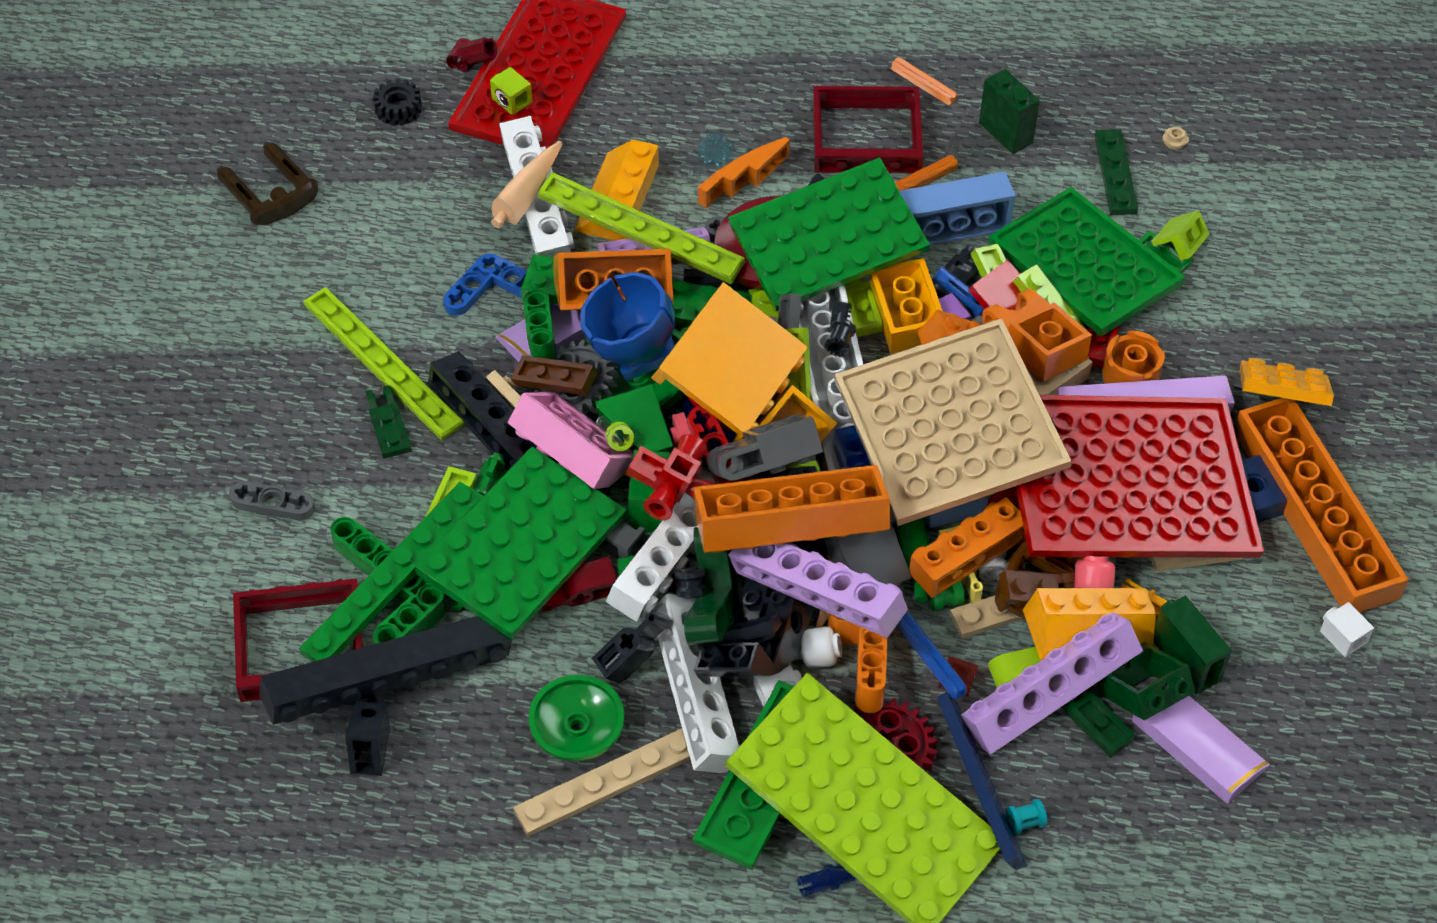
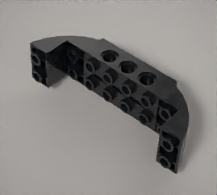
M815 466L789 467L784 471L770 474L769 470L760 472L758 479L817 472ZM823 538L814 541L803 540L793 542L800 549L809 553L812 551L817 552L824 559L828 560L826 556L827 547ZM747 578L733 624L777 613L782 621L781 627L775 632V637L763 642H757L755 638L746 641V643L702 644L694 671L709 677L772 676L780 673L792 660H798L802 636L808 627L814 606Z

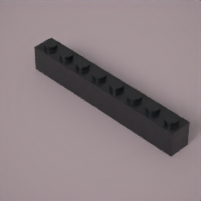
M475 616L263 675L260 681L259 696L273 725L282 722L289 723L299 717L313 713L320 714L333 707L344 704L351 705L361 699L382 696L389 691L403 687L410 688L420 682L430 679H441L448 674L461 670L469 671L476 666L489 662H500L509 655L512 640L480 617Z

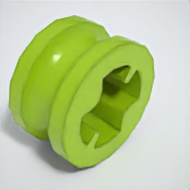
M615 422L607 428L606 439L612 449L624 451L632 446L634 434L626 423ZM617 430H622L624 434H628L627 438L623 437L624 442L618 443L614 438L612 439L613 435H617L615 432Z

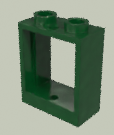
M1142 642L1140 645L1143 651L1130 659L1126 668L1125 664H1123L1097 683L1100 693L1106 699L1145 721L1195 693L1189 665L1146 642ZM1151 675L1158 678V680L1139 690L1132 687Z

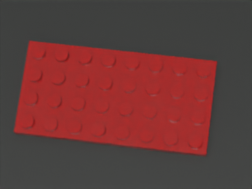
M521 0L496 42L498 55L494 60L484 62L450 118L448 122L449 130L504 145L499 123L531 116L533 125H539L542 136V141L539 142L540 147L545 146L547 149L555 144L625 20L626 9L595 0ZM509 67L530 82L532 90V103L514 115L507 112L491 96L490 79Z

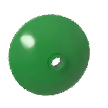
M568 675L551 681L536 694L529 709V728L537 745L549 755L566 761H585L602 755L617 742L624 727V708L617 692L604 681L588 675ZM574 725H581L583 727L578 731L572 729Z

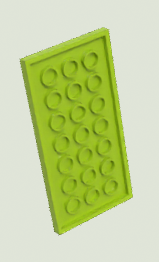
M808 673L802 677L728 758L724 765L908 923H940L1000 850L991 826Z

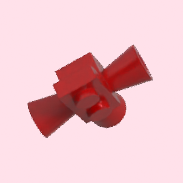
M692 434L682 435L677 449H673L668 460L640 446L625 474L655 489L643 504L645 511L653 518L658 520L670 519L675 501L679 503L684 493L694 500L693 487L717 484L694 476L701 464L699 460L707 452V445L701 438Z

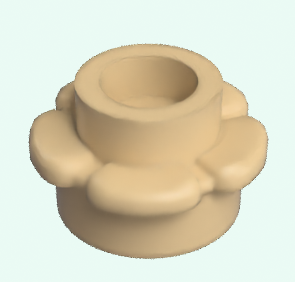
M1180 127L1168 128L1162 136L1165 145L1174 150L1183 148L1189 142L1187 132Z

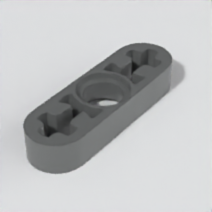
M247 481L234 484L229 491L232 505L239 510L294 520L308 519L315 511L312 496L303 491ZM244 492H248L249 496H245L243 499H239L238 495H243ZM270 497H278L280 499V502L275 506L264 504ZM301 502H305L306 506H302L300 510L296 509V506H299Z

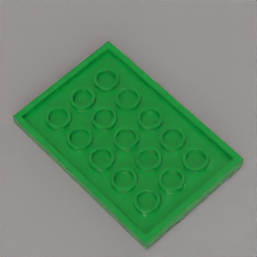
M881 158L874 159L728 217V223L775 312L779 311L780 295L799 294L801 295L802 302L929 251L930 247L929 242Z
M1072 187L989 235L988 244H999L1004 257L1022 272L1037 264L1075 315L1101 337L1183 286L1185 282L1183 274Z
M531 447L415 566L416 574L512 640L627 516V509L597 489H593L579 477L534 447Z

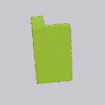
M1197 210L1171 218L1154 237L1152 243L1153 246L1172 241L1180 260H1185L1192 257L1210 233L1200 211Z

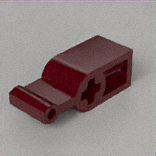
M605 557L582 564L541 608L542 612H547L567 604L574 607L608 597L613 584L617 580L610 558Z

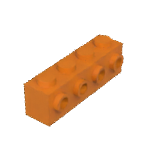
M1007 497L997 503H990L980 514L975 517L966 518L959 527L950 532H943L933 543L916 549L911 555L910 575L931 598L935 597L1025 540L1021 512Z

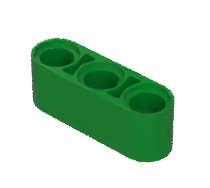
M543 289L529 290L523 296L530 355L532 357L555 360L557 351L548 294Z

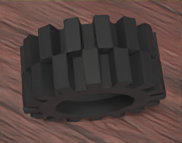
M395 79V83L387 80L386 86L381 83L379 89H375V95H373L375 114L385 124L390 121L391 126H395L396 122H400V126L405 125L404 121L406 120L408 123L413 122L412 117L417 119L419 113L422 112L420 90L418 87L416 88V84L413 82L409 85V80L404 79L403 83H400V79ZM396 99H403L407 101L401 105L388 104L389 102Z

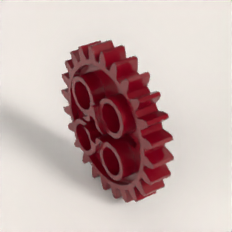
M892 698L890 704H885L884 702L882 709L875 713L863 712L855 704L854 712L925 772L932 770L937 752L935 750L937 739L932 738L934 727H927L928 717L918 719V708L909 712L907 710L908 702L903 703L899 707L896 706V698ZM891 724L894 728H886L883 725ZM906 747L912 749L913 751L905 752L901 750V748Z

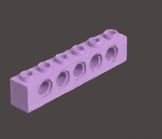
M787 542L783 545L756 546L751 549H733L729 553V557L738 574L885 638H888L908 610L903 593L897 586L890 583L886 585L876 581L867 573L860 574L852 571L843 563H833L824 559L817 552L812 551L809 553L800 549L793 542Z
M1112 612L1102 616L1096 624L1086 631L1074 635L1072 640L1062 647L1050 651L1047 657L1037 664L1025 668L1019 676L1010 682L1000 685L994 693L985 699L973 703L970 709L961 714L976 744L991 755L1141 653L1143 649L1130 621Z

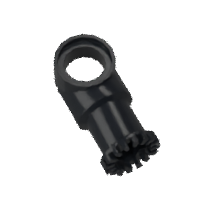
M837 300L834 303L830 320L832 332L830 338L826 339L824 348L827 349V352L830 351L829 354L832 355L834 353L835 357L836 355L841 357L848 355L850 351L849 342L856 333V326L847 319V317L850 318L848 313H851L849 309H852V304Z

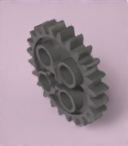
M584 339L581 340L578 346L574 341H571L569 348H565L561 344L559 347L560 351L557 353L555 360L594 365L598 370L587 396L528 387L530 393L555 392L586 416L590 410L595 414L598 413L595 402L603 400L605 397H612L613 393L610 388L618 386L614 380L619 377V373L616 370L618 368L617 363L604 360Z

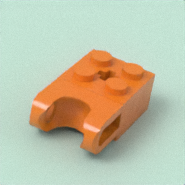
M1026 289L1018 293L1016 310H1008L999 304H994L985 308L982 312V325L1001 318L1003 319L1025 366L1042 382L1087 361L1092 334L1056 303L1049 304L1032 289Z

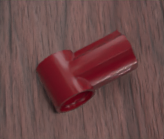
M483 37L472 41L460 38L447 56L446 63L451 69L454 67L463 70L462 72H466L471 65L494 60L498 55L497 44L493 38Z

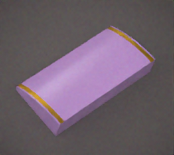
M551 303L556 351L558 353L561 344L565 348H569L571 341L578 344L584 339L580 326L581 310H560L558 304ZM525 319L495 336L518 362L522 355L531 356Z
M1190 696L1145 721L1133 715L1132 722L1227 804L1270 766L1268 762Z

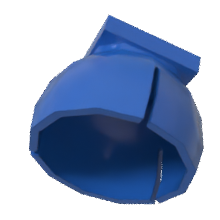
M638 272L614 276L626 298L625 300L610 277L592 290L581 307L580 326L584 337L604 360L619 364L625 381L659 368L675 346L671 336L675 328V311L672 300L653 276Z

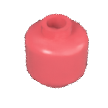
M1087 556L1076 562L1075 588H1114L1115 565L1108 561V556Z

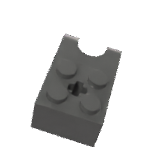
M796 414L744 431V439L714 448L707 456V465L714 475L732 481L769 470L770 474L786 470V464L798 461V464H805L816 460L815 455L822 453L823 449L813 417ZM731 458V465L726 467L727 460Z

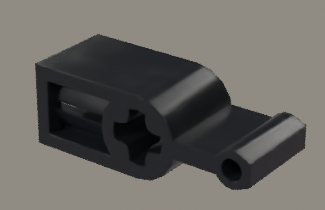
M651 611L636 629L630 627L623 628L591 659L605 679L621 683L652 655L655 648L654 639L663 630H668L673 622L668 616Z

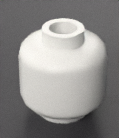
M828 626L806 629L802 636L798 660L803 659L804 664L809 669L835 665L837 659L842 657L840 634L834 633L833 629Z

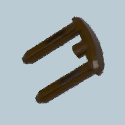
M266 142L263 146L265 156L295 187V190L287 193L281 186L275 187L270 193V198L273 202L269 199L261 202L231 168L220 166L217 169L218 179L250 213V220L256 225H266L292 215L310 203L318 192V182L313 178H308L277 144Z

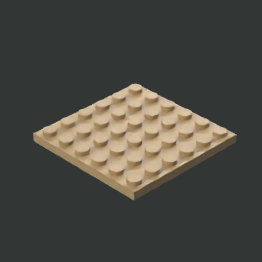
M1002 318L835 374L836 384L871 465L878 466L890 498V508L898 526L1071 467V459Z

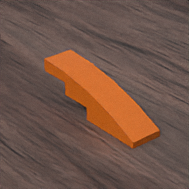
M784 137L760 146L715 172L698 186V204L707 208L722 193L732 198L748 182L757 187L789 157L790 139Z

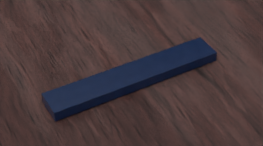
M946 692L938 696L937 701L1005 862L1016 870L1025 868L1027 863L974 739L961 716L963 713L960 706Z

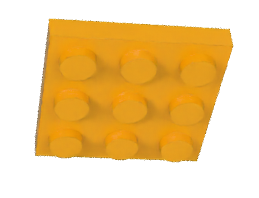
M1249 358L1248 361L1241 360L1239 373L1243 391L1332 406L1334 393L1328 375L1323 374V370L1316 368H1306V371L1296 370L1294 365L1287 363H1278L1277 366L1267 365L1265 360L1258 358Z

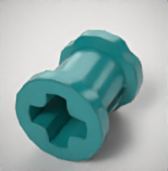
M1038 798L1033 799L1032 803L1017 808L1008 806L1006 808V816L1014 835L1021 834L1022 830L1035 826L1043 828L1047 826L1046 810L1042 801Z

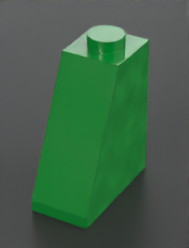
M652 384L595 402L599 418L608 427L615 422H624L631 428L634 434V442L629 449L633 452L634 450H639L640 446L650 451L672 453L674 449ZM622 430L615 431L621 441L624 442L623 437L627 438L628 434H624Z

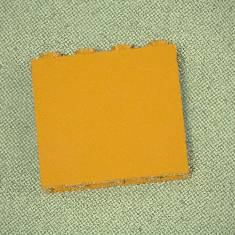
M723 282L651 378L660 385L665 379L736 432L737 436L733 441H737L743 437L744 431L759 426V423L755 420L760 414L765 416L775 402L771 398L775 392L780 395L789 384L790 380L786 377L792 370L796 373L806 359L802 355L808 346Z

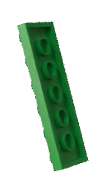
M778 680L748 737L794 686ZM729 770L693 837V844L753 870L782 814Z

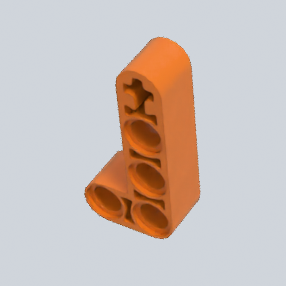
M829 613L828 627H831L834 633L840 634L841 642L858 644L855 690L856 707L866 713L878 712L884 704L887 638Z

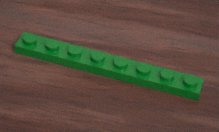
M459 482L299 647L301 655L313 662L341 654L416 575L415 566L480 501L483 495L464 483Z

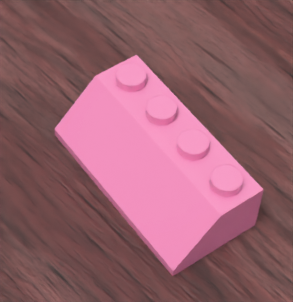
M555 392L523 393L507 422L516 429L515 433L525 440H531L537 445L538 451L546 456L553 457L559 462V465L574 473L593 489L609 488L626 473L633 460L634 452L631 449L624 451L612 449L607 442L606 431Z

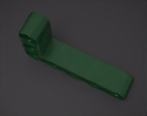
M698 527L694 528V544L698 567L705 568L703 584L707 586V593L697 597L684 618V633L688 646L721 642L739 606L735 570L729 557L731 550L719 553H704Z

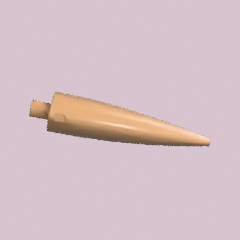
M561 141L556 142L529 162L494 199L492 203V215L494 218L491 224L495 228H500L505 221L516 225L529 209L563 145Z

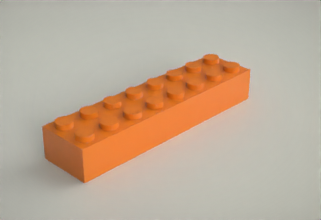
M1280 398L1240 410L1236 421L1240 444L1249 458L1257 455L1262 457L1288 501L1283 514L1338 605L1341 607L1349 602L1361 613L1400 600L1409 581L1408 577L1297 402L1293 399Z

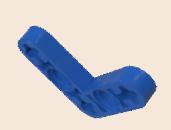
M484 254L476 260L445 294L444 308L451 315H462L472 307L492 284L520 297L521 287L527 270L498 255ZM492 264H494L495 268L488 267L487 269H485V265L491 266ZM511 275H515L520 278L517 282L509 283L505 281V279ZM469 282H479L481 284L476 289L466 287ZM461 298V304L455 303L454 305H452L451 301L457 302Z

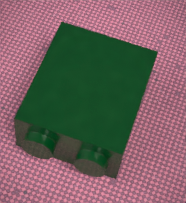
M1004 69L984 80L979 123L1009 152L1015 154L1031 145L1034 141L1040 100L1009 71Z
M1186 595L1176 601L1171 599L1160 607L1154 631V644L1158 649L1189 665L1196 695L1221 682L1232 652L1229 646Z

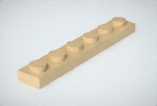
M681 728L514 806V813L527 837L691 761L683 729Z

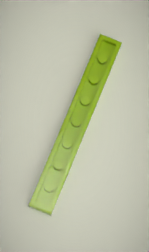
M553 172L550 173L538 191V197L544 201L651 249H671V258L729 284L733 283L745 263V258Z
M325 287L303 301L304 306L385 386L389 385L392 393L441 441L465 426L464 421L329 289Z

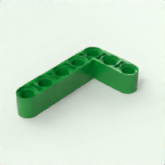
M350 517L337 518L330 526L335 550L368 576L393 551V549ZM416 574L395 596L403 603L374 629L372 634L373 642L378 644L433 627L446 613L444 592Z

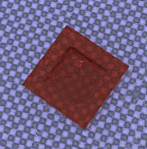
M949 656L947 661L966 684L967 693L965 696L969 697L979 665ZM939 682V688L945 689L943 685Z

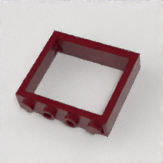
M813 86L814 173H841L877 158H881L889 173H914L922 169L923 144L919 87ZM821 108L910 109L912 149L822 148Z
M341 578L336 581L321 583L308 582L304 585L295 586L280 585L269 589H249V591L233 593L236 689L240 702L261 700L259 696L261 676L267 675L249 676L247 614L343 603L358 587L357 578L342 580ZM363 630L353 640L354 650L364 648Z

